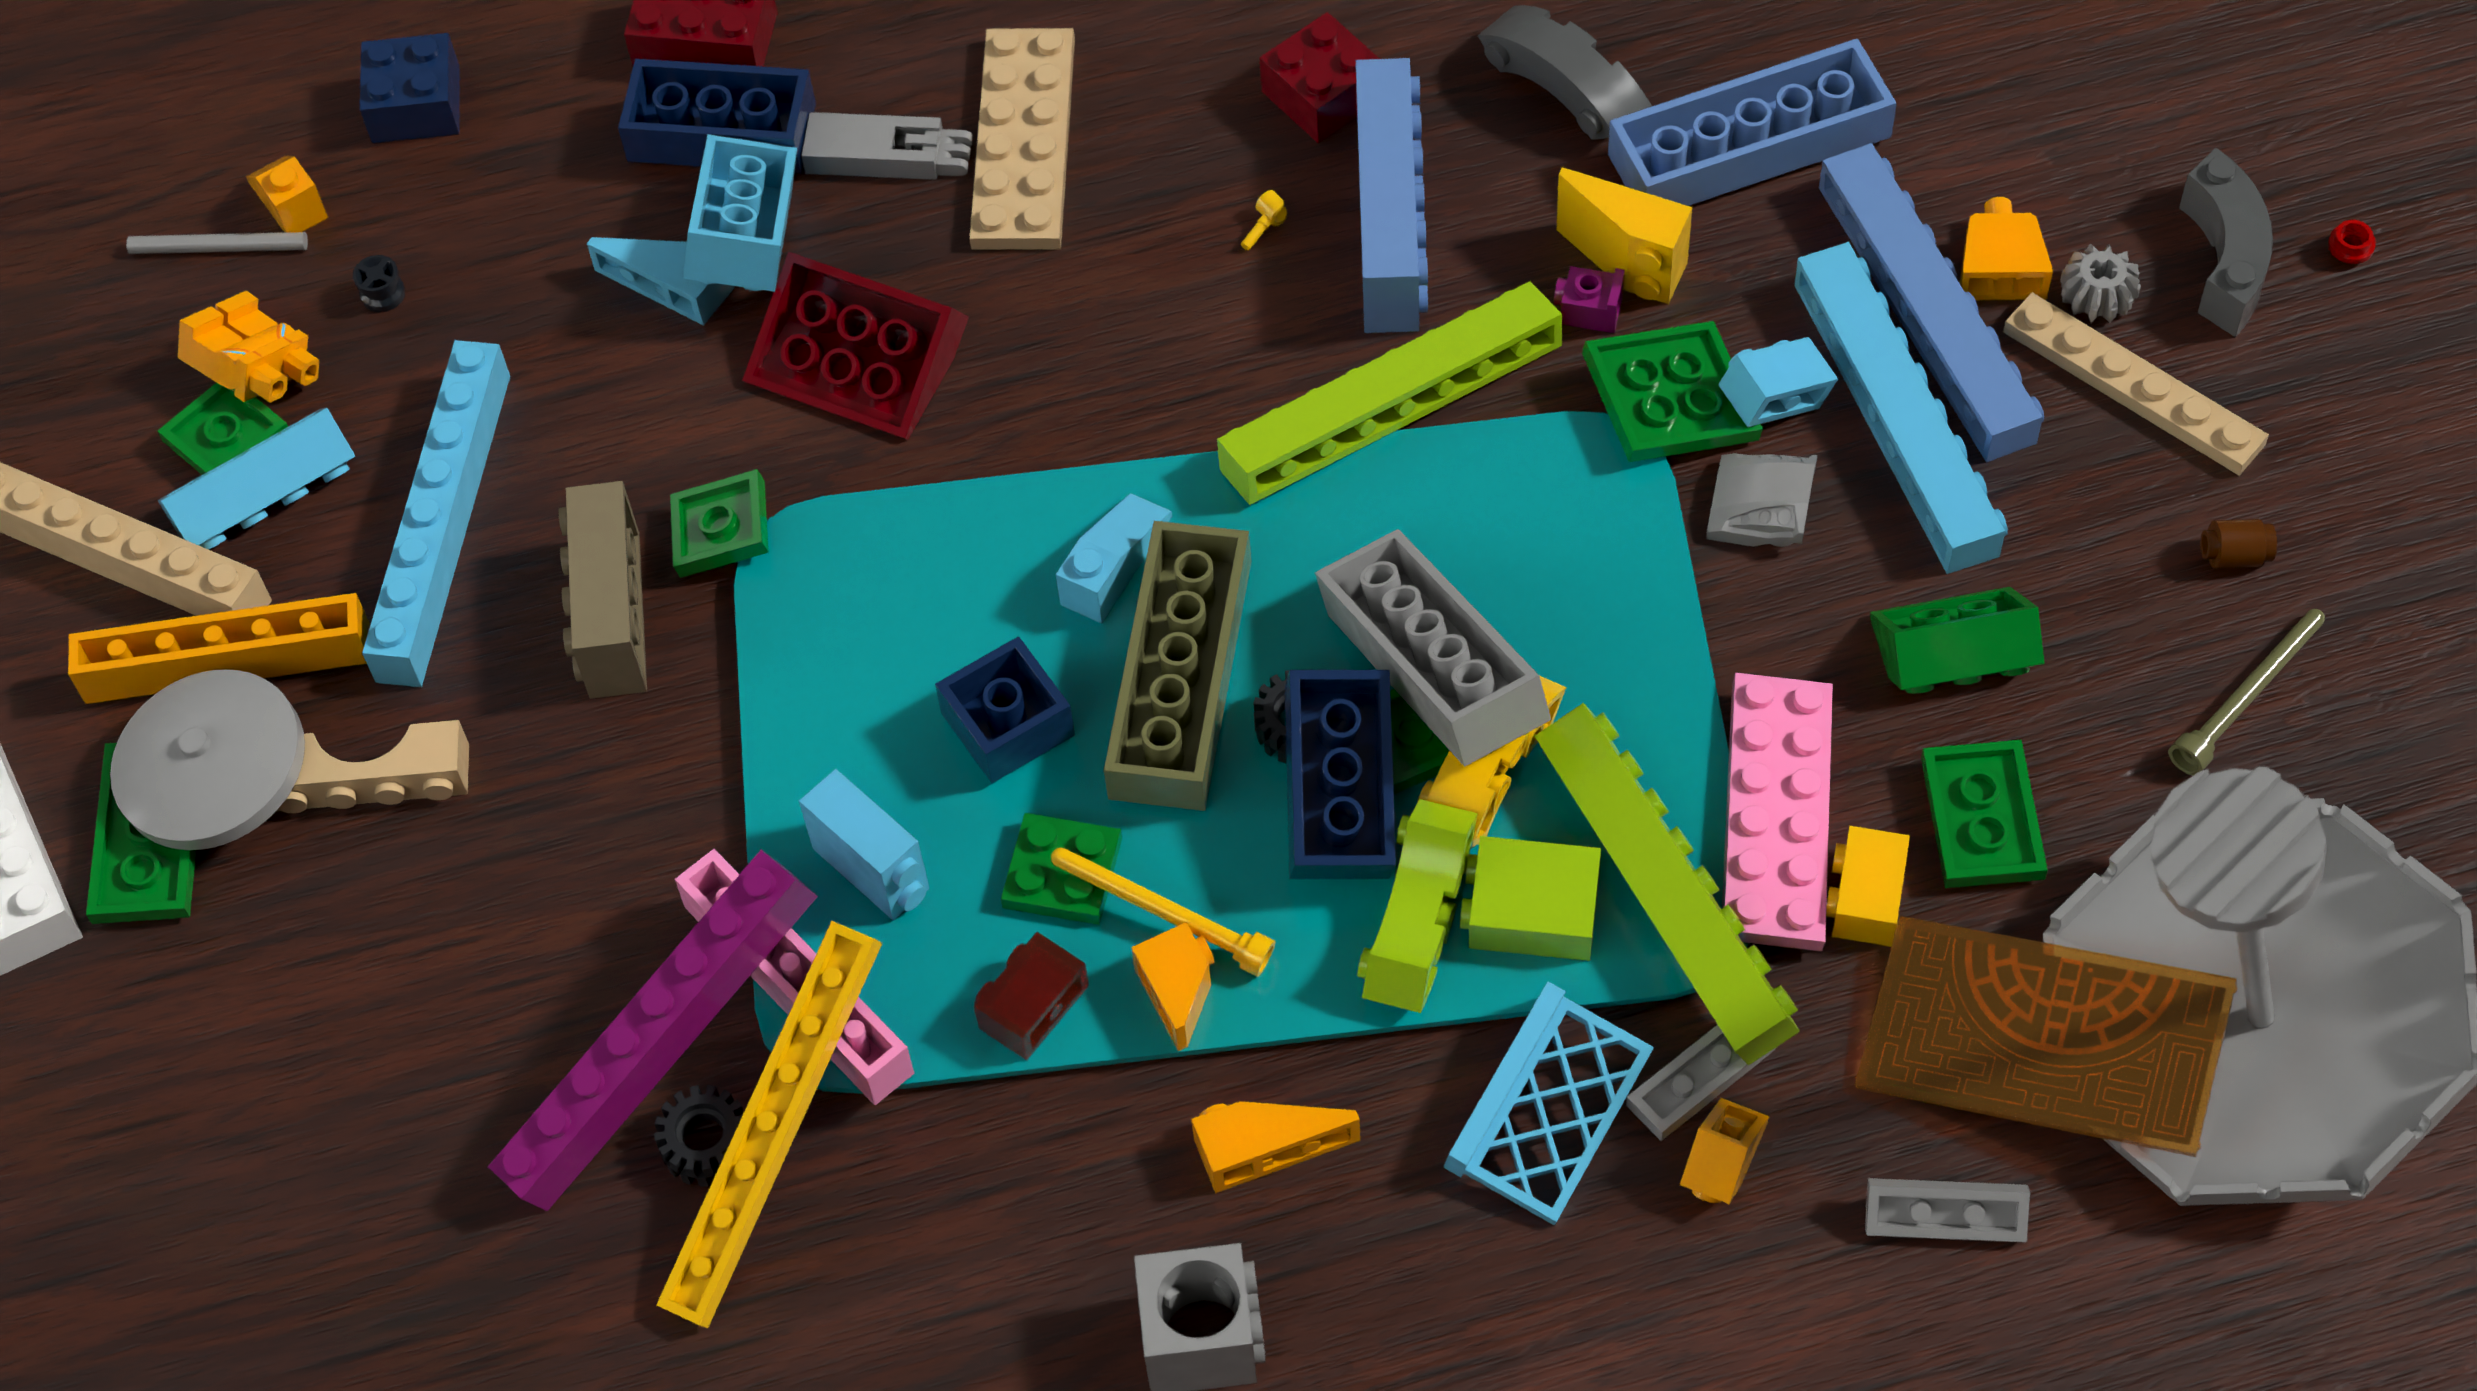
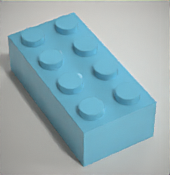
M707 135L687 234L683 279L697 280L708 285L718 283L738 286L750 291L766 290L775 292L792 195L796 147Z

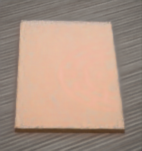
M1900 916L1859 1071L1855 1076V1087L1881 1094L2197 1157V1153L2201 1149L2200 1140L2234 994L2238 989L2237 978Z

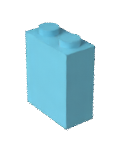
M835 769L799 800L812 848L894 921L904 911L913 910L921 903L926 895V891L930 888L918 840L843 774Z

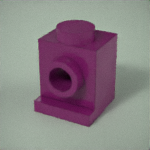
M1570 266L1567 279L1558 277L1554 294V305L1561 306L1562 325L1615 333L1623 300L1625 269L1616 268L1615 273Z

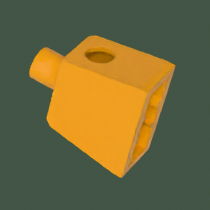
M1994 197L1987 200L1984 204V213H1974L1969 217L1960 285L1965 292H1970L1975 300H2025L2031 292L2047 300L2053 270L2037 217L2032 213H2013L2012 203L2008 198Z

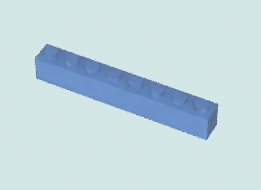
M1870 143L1823 160L1819 183L1821 193L1860 257L1865 259L1871 275L1984 460L1989 462L2037 444L2041 424L2044 421V412L2040 402L2036 397H2030L2026 391L2017 365L2013 361L2008 362L2000 349L1999 338L1995 330L1991 326L1986 327L1978 314L1975 298L1970 292L1963 290L1957 280V273L1952 261L1947 257L1943 258L1936 246L1932 229L1928 224H1922L1915 213L1914 203L1910 194L1906 190L1902 191L1895 181L1894 172L1888 159L1885 157L1881 158L1873 144Z

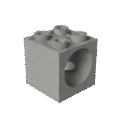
M1241 1243L1134 1256L1144 1356L1150 1390L1195 1391L1257 1383L1255 1364L1266 1363L1254 1261L1243 1262ZM1198 1301L1220 1303L1236 1314L1232 1322L1224 1330L1204 1338L1183 1336L1173 1331L1167 1325L1171 1317L1179 1309Z

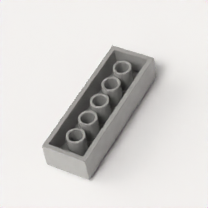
M1399 529L1315 572L1328 616L1377 670H1390V685L1464 767L1551 720L1540 676Z

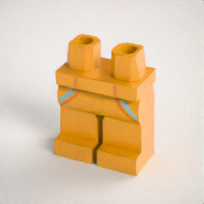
M248 291L215 304V308L210 306L180 320L178 358L223 387L235 389L234 396L243 402L259 395L271 403L284 395L287 391L288 381L294 379L305 387L315 382L318 378L319 359L307 352L308 335L299 329L295 331L288 324H278L258 310L259 299Z

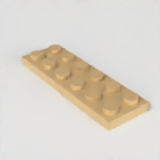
M1073 28L986 30L970 227L971 250L1061 249L1075 44Z

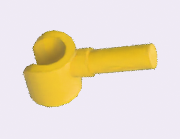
M1268 190L1261 195L1256 203V210L1262 216L1240 243L1247 251L1253 247L1264 231L1271 225L1278 226L1284 223L1287 218L1284 200L1273 190Z

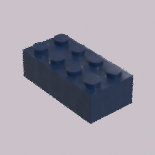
M635 59L618 126L627 162L701 166L707 135L709 134L796 147L794 173H801L803 166L802 151L809 112H814L816 106L810 73L808 69Z
M1289 670L1285 683L1289 879H1389L1396 866L1390 670Z

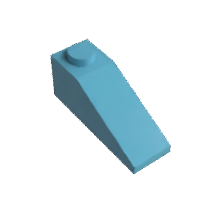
M592 237L587 242L595 271L701 325L708 321L735 288V286L718 283L708 285L697 280L683 279L687 242Z
M1131 493L1079 538L1056 573L1060 605L1102 624L1146 557L1153 522H1169L1172 517V511Z

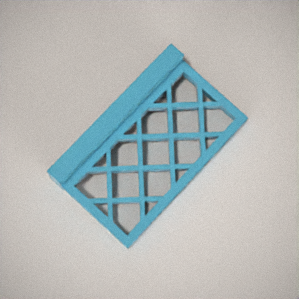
M1547 982L1451 1149L1443 1167L1459 1177H1462L1463 1174L1469 1176L1555 1226L1654 1047L1565 998L1564 994L1566 991ZM1565 1015L1585 1025L1590 1040L1589 1043L1563 1048L1558 1027ZM1596 1032L1607 1038L1598 1040ZM1552 1039L1555 1051L1544 1053ZM1619 1044L1637 1054L1630 1069L1609 1074L1601 1048ZM1593 1051L1601 1077L1574 1083L1566 1057ZM1558 1059L1566 1085L1539 1092L1533 1073L1537 1064ZM1624 1080L1615 1095L1612 1083ZM1528 1082L1531 1094L1519 1097ZM1603 1085L1610 1106L1605 1113L1585 1118L1577 1091ZM1569 1094L1576 1120L1549 1126L1542 1100ZM1534 1102L1541 1129L1514 1135L1509 1119L1510 1111L1513 1107ZM1600 1123L1591 1138L1587 1126ZM1503 1125L1506 1138L1494 1140ZM1579 1128L1585 1147L1582 1156L1560 1161L1552 1135ZM1544 1137L1552 1164L1525 1170L1517 1144ZM1509 1146L1517 1173L1497 1177L1480 1167V1164L1488 1151ZM1575 1167L1566 1182L1563 1170ZM1555 1172L1561 1193L1553 1208L1532 1196L1528 1178ZM1520 1181L1522 1190L1510 1183Z

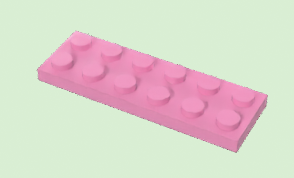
M1735 673L1731 697L1722 908L1729 905L1743 924L1745 931L1738 935L1742 942L1822 951L1826 935L1833 684L1744 673Z

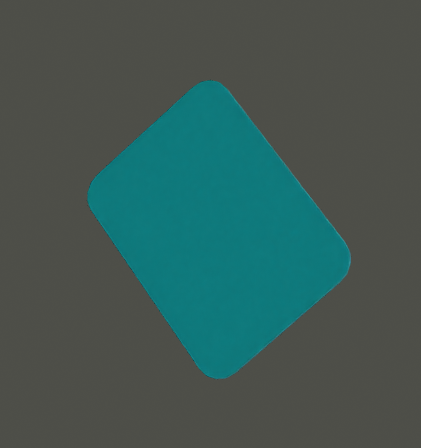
M1562 411L1396 430L1251 505L1247 503L1220 471L1218 451L826 495L789 505L767 520L769 553L738 561L734 581L747 863L749 864L757 853L763 850L818 896L791 927L816 954L831 921L883 943L858 997L908 1047L914 1074L895 1090L1523 1017L1529 1015L1547 982L1566 991L1564 994L1565 998L1585 1009L1669 1000L1697 992L1540 744L1537 743L1527 758L1521 756L1517 764L1507 770L1506 775L1511 777V785L1500 804L1487 837L1601 848L1590 961L1470 949L1469 929H1460L1462 900L1463 898L1472 899L1474 885L1465 884L1466 874H1463L1456 898L1449 897L1448 902L1456 903L1457 909L1447 944L1443 943L1442 951L1436 964L1438 972L1422 1012L1418 1013L1363 999L1365 979L1357 976L1358 966L1364 948L1372 949L1389 903L1403 845L1396 844L1399 824L1403 815L1410 816L1417 805L1421 790L1428 780L1394 794L1396 866L1389 879H1289L1287 763L1278 761L1277 751L1271 757L1265 752L1264 744L1260 745L1257 740L1254 724L1255 697L1259 698V689L1263 684L1270 688V678L1276 674L1283 681L1285 680V671L1292 669L1377 670L1328 616L1315 572L1399 529L1538 675L1567 687L1554 722L1583 702L1595 716L1602 712L1605 713L1620 736L1613 741L1620 754L1628 749L1641 767L1644 775L1637 779L1645 792L1653 788L1667 807L1669 813L1664 815L1662 819L1670 830L1678 826L1694 849L1687 857L1695 869L1703 865L1720 889L1712 896L1722 909L1729 749L1676 480L1666 456L1629 462L1608 414L1601 412ZM1130 493L1172 511V517L1169 520L1171 523L1249 531L1251 567L1206 811L1108 800L1104 767L1146 557L1102 624L1060 605L1056 573L1079 538ZM1019 636L1070 704L1075 736L991 783L941 714L935 683ZM1284 710L1280 714L1279 719L1286 726ZM835 769L919 842L930 889L926 891L924 899L917 907L910 911H904L894 921L812 848L799 800ZM1435 776V777H1433V778H1431V779H1429V780H1431V781L1434 782L1437 776ZM1024 813L1121 829L1122 842L1114 873L1242 936L1245 932L1251 935L1259 932L1275 940L1274 950L1261 975L1256 977L1240 969V963L1232 959L1233 953L1206 941L1215 961L1214 964L1209 966L1211 987L1188 1047L1178 1051L1135 972L1131 947L1177 927L1176 925L1109 892L1100 925L1002 908L1001 896ZM1479 844L1471 849L1470 854L1478 855ZM1743 942L1745 947L1748 948L1750 943ZM753 979L755 1012L765 1047L771 1053L788 1015ZM830 1059L817 1088L822 1091L863 1094Z

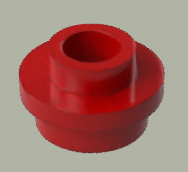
M2359 220L2342 222L2332 230L2328 239V248L2331 254L2339 261L2348 264H2359L2367 261L2373 255L2376 247V240L2372 229L2366 223Z

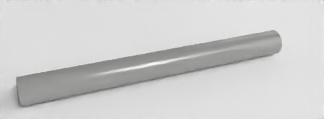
M306 232L128 236L126 244L129 254L307 250L308 237Z

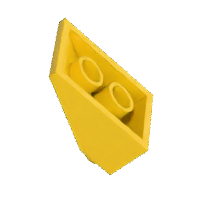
M1562 167L1558 180L1556 230L1602 271L1615 273L1616 268L1625 269V291L1634 293L1646 300H1656L1669 304L1688 263L1692 207Z

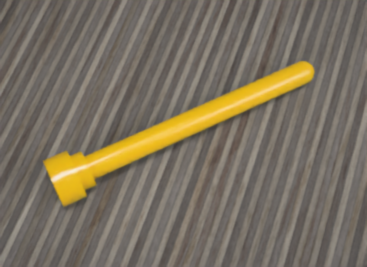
M1056 848L1051 854V861L1056 867L1176 926L1187 922L1194 935L1198 937L1203 936L1206 941L1233 953L1232 959L1240 963L1239 968L1256 977L1261 975L1272 955L1276 941L1259 932H1256L1254 935L1245 932L1242 936L1065 848Z

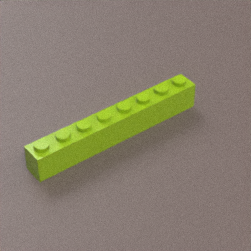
M1531 281L1514 290H1509L1500 297L1476 309L1469 310L1462 316L1436 329H1431L1424 335L1398 348L1389 350L1375 360L1359 368H1354L1345 375L1319 388H1314L1305 395L1279 408H1274L1267 414L1239 428L1232 429L1226 435L1217 439L1220 471L1247 503L1251 505L1561 347L1562 313Z
M1583 702L1534 737L1734 1051L1750 1065L1800 1032L1791 1018V1015L1798 1011L1795 1004L1781 985L1773 989L1764 975L1771 971L1769 964L1755 945L1748 949L1745 947L1738 936L1745 931L1743 924L1729 905L1721 909L1712 896L1720 889L1703 865L1695 869L1687 856L1694 849L1678 826L1670 830L1662 819L1664 815L1669 813L1667 807L1653 788L1645 792L1637 779L1644 775V772L1628 749L1620 754L1613 741L1620 736L1605 713L1602 712L1595 716Z

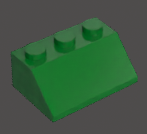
M2012 587L1870 612L1871 624L1888 678L1901 690L1905 689L1907 693L1929 692L1935 688L1934 684L1953 681L1957 685L1974 684L1982 680V675L2000 672L2003 676L2022 675L2030 671V666L2045 664L2039 609Z

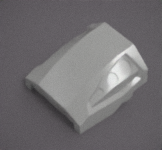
M1732 453L1722 455L1706 539L1752 547L1764 544H1771L1777 547H1785L1793 543L1802 544L1818 455H1812L1809 458L1771 454L1744 455Z

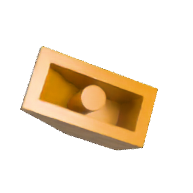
M284 156L246 176L249 184L284 232H303L328 218L315 184L295 156Z
M1187 922L1131 947L1135 972L1178 1051L1187 1048L1211 987L1209 966L1215 963L1205 938L1200 936L1195 939Z
M1720 1098L1698 1129L1680 1185L1692 1189V1193L1696 1197L1706 1202L1720 1203L1722 1201L1730 1204L1741 1187L1770 1116Z

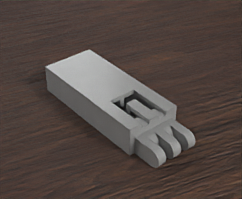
M809 112L802 160L805 174L937 180L938 175L964 176L967 174L969 165L967 161L970 159L971 152L969 147L972 145L973 135L966 130L943 129L941 118ZM892 148H906V150L892 149Z

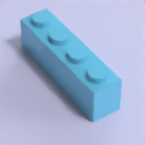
M321 408L157 501L180 538L209 550L227 539L223 531L240 523L242 528L246 529L267 517L268 514L264 508L274 502L281 500L283 505L286 506L308 494L309 491L305 485L320 476L326 483L347 472L349 467L346 462L356 456L328 408Z

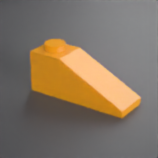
M1239 1101L1228 1106L1226 1104L1210 1106L1203 1110L1198 1117L1191 1119L1194 1141L1215 1193L1361 1141L1360 1119L1356 1110Z

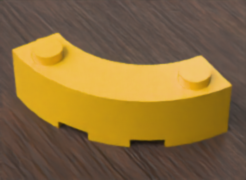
M1540 676L1551 716L1550 721L1465 767L1449 750L1435 781L1428 780L1421 790L1418 801L1422 799L1478 813L1471 849L1479 844L1480 836L1487 837L1500 804L1511 785V777L1506 775L1507 770L1513 768L1521 756L1527 758L1538 743L1534 736L1553 724L1567 687Z

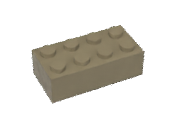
M623 481L567 487L566 507H559V523L562 535H567L568 546L560 548V559L564 576L569 575V587H562V603L565 615L571 616V627L563 629V640L567 657L572 656L576 682L584 681L590 699L647 692L640 537Z

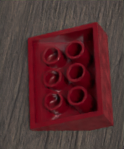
M788 251L776 290L770 301L742 381L908 440L954 360L969 317L952 307Z

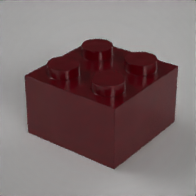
M1326 12L1259 57L1261 91L1317 143H1320L1357 117L1356 60L1380 58L1330 13Z

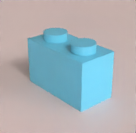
M1806 337L1790 342L1782 340L1770 347L1754 351L1752 349L1740 351L1729 361V368L1718 385L1745 425L1750 427L1819 409L1838 378L1811 339Z

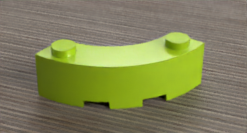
M1419 799L1410 816H1402L1397 832L1396 844L1403 845L1389 903L1372 949L1364 948L1358 966L1357 976L1365 979L1363 999L1418 1013L1422 1012L1438 972L1436 964L1438 963L1443 943L1447 944L1455 917L1457 904L1448 902L1449 897L1456 898L1462 876L1466 874L1467 859L1472 847L1478 813Z

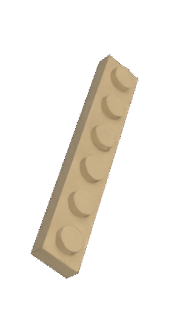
M2033 292L2005 321L2003 332L2239 476L2266 445L2269 434Z

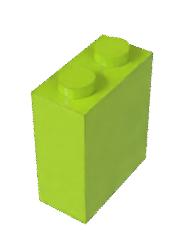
M1480 836L1478 855L1469 854L1467 859L1465 884L1474 885L1472 899L1463 898L1460 917V929H1469V948L1590 961L1601 848Z

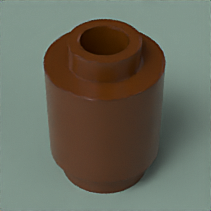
M2260 519L2213 520L2208 530H2204L2201 534L2200 548L2202 557L2209 559L2213 568L2261 567L2264 562H2273L2276 557V530L2273 524H2263Z

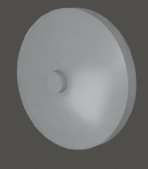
M223 669L205 671L180 679L147 700L137 710L122 731L111 762V787L115 801L123 815L137 831L151 841L165 847L181 850H201L237 840L269 819L279 809L293 789L300 774L305 750L304 731L301 721L284 694L272 683L258 675L240 670Z

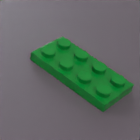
M105 743L86 916L91 924L190 918L196 850L174 849L157 844L137 831L123 815L113 796L110 777L112 757L117 743Z

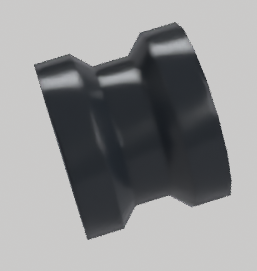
M371 255L362 259L354 268L353 280L359 290L361 301L367 309L378 313L388 312L402 303L405 297V287L399 277L398 268L391 258L383 255Z

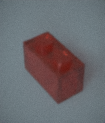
M1036 932L1027 944L1021 943L1013 950L1007 960L1006 969L995 982L992 980L988 981L978 992L974 1010L979 1029L1027 1061L1089 987L1085 963L1039 932Z

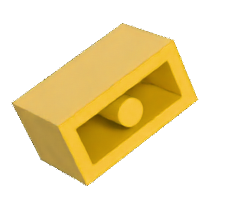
M1849 826L1846 844L1836 843L1832 873L1841 874L1839 888L1829 886L1826 904V917L1834 918L1832 937L1892 947L1898 921L1910 835Z

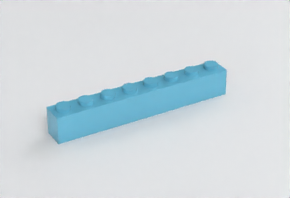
M1849 242L1799 257L1794 286L1946 573L1956 572L2000 557L2004 536H2007L2008 533L2004 515L1999 509H1993L1987 498V487L1982 475L1978 471L1973 472L1968 463L1967 450L1962 438L1959 435H1953L1948 426L1945 407L1940 399L1933 398L1928 389L1927 375L1923 366L1919 362L1914 363L1908 352V341L1901 327L1895 328L1889 317V306L1882 292L1876 293L1870 281V271L1865 259L1856 256Z
M454 341L362 652L375 683L422 688L510 380V373L499 344Z

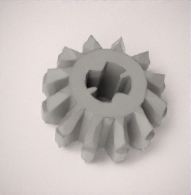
M2091 244L2084 253L2074 251L2072 257L2069 258V263L2062 270L2060 278L2062 283V302L2072 304L2073 316L2085 312L2088 314L2091 323L2097 316H2103L2111 323L2117 313L2127 315L2132 307V303L2135 302V298H2138L2141 287L2139 284L2140 280L2138 279V264L2128 263L2127 251L2116 255L2112 253L2110 244L2103 251H2098Z

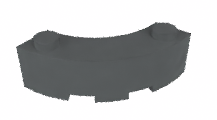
M1527 5L1513 6L1478 35L1485 47L1484 52L1487 59L1492 65L1497 67L1499 72L1521 75L1545 88L1575 116L1579 127L1589 135L1591 140L1609 138L1610 120L1652 107L1644 92L1622 64L1617 60L1611 65L1595 50L1597 45L1595 38L1571 21L1563 26L1549 19L1551 17L1550 11Z
M2215 148L2188 174L2179 209L2189 215L2199 225L2211 246H2214L2217 252L2218 265L2206 281L2198 313L2236 337L2246 326L2258 303L2271 259L2273 235L2268 210L2258 189L2247 174L2230 157Z

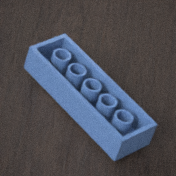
M1857 38L1610 120L1608 155L1626 187L1689 206L1823 161L1855 148L1891 138L1897 103Z
M1410 58L1356 60L1364 333L1419 331V313H1428L1426 220L1424 212H1416L1425 211L1423 176H1415L1423 175V148L1421 147V140H1413L1422 139L1420 105H1412L1420 103L1419 76L1410 75Z

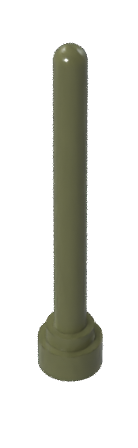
M2309 610L2199 731L2193 730L2190 733H2183L2170 746L2168 754L2177 768L2188 775L2194 776L2210 764L2215 750L2214 743L2323 625L2325 615L2321 610Z

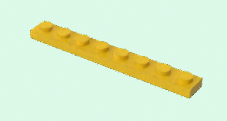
M831 921L657 1302V1306L699 1326L709 1327L883 944L880 941Z

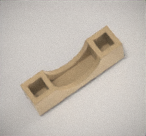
M460 721L410 724L406 734L396 747L379 758L365 762H346L336 759L320 747L314 733H305L304 758L299 777L290 794L277 811L300 813L309 808L332 807L347 809L355 804L379 802L393 805L410 799L446 800L451 796L468 794L469 743Z

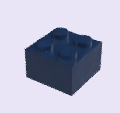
M449 33L361 42L360 112L372 143L459 134L460 66Z
M1019 636L935 683L941 714L991 783L1075 736L1070 704Z

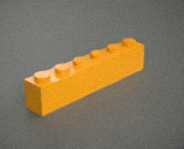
M357 593L73 633L69 634L68 675L84 703L90 704L156 694L180 679L211 670H240L262 678L367 664L362 652L369 632L370 622Z

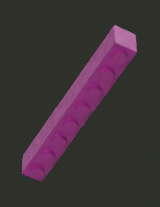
M760 850L489 1164L488 1168L522 1200L548 1211L818 896L784 866L763 850Z

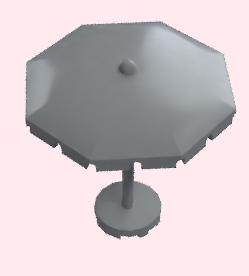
M2258 766L2254 771L2233 768L2209 774V769L2203 770L2174 788L2156 815H2152L2109 858L2110 864L2104 874L2098 876L2096 873H2093L2050 916L2051 923L2046 929L2045 934L2043 933L2044 956L2226 990L2190 1146L2088 1126L2180 1206L2363 1200L2477 1085L2476 963L2471 910L2463 903L2462 895L2412 856H2409L2406 860L2401 857L2394 848V842L2343 804L2340 809L2337 806L2327 805L2325 798L2310 799L2307 795L2304 796L2297 787L2282 780L2281 774L2267 767Z

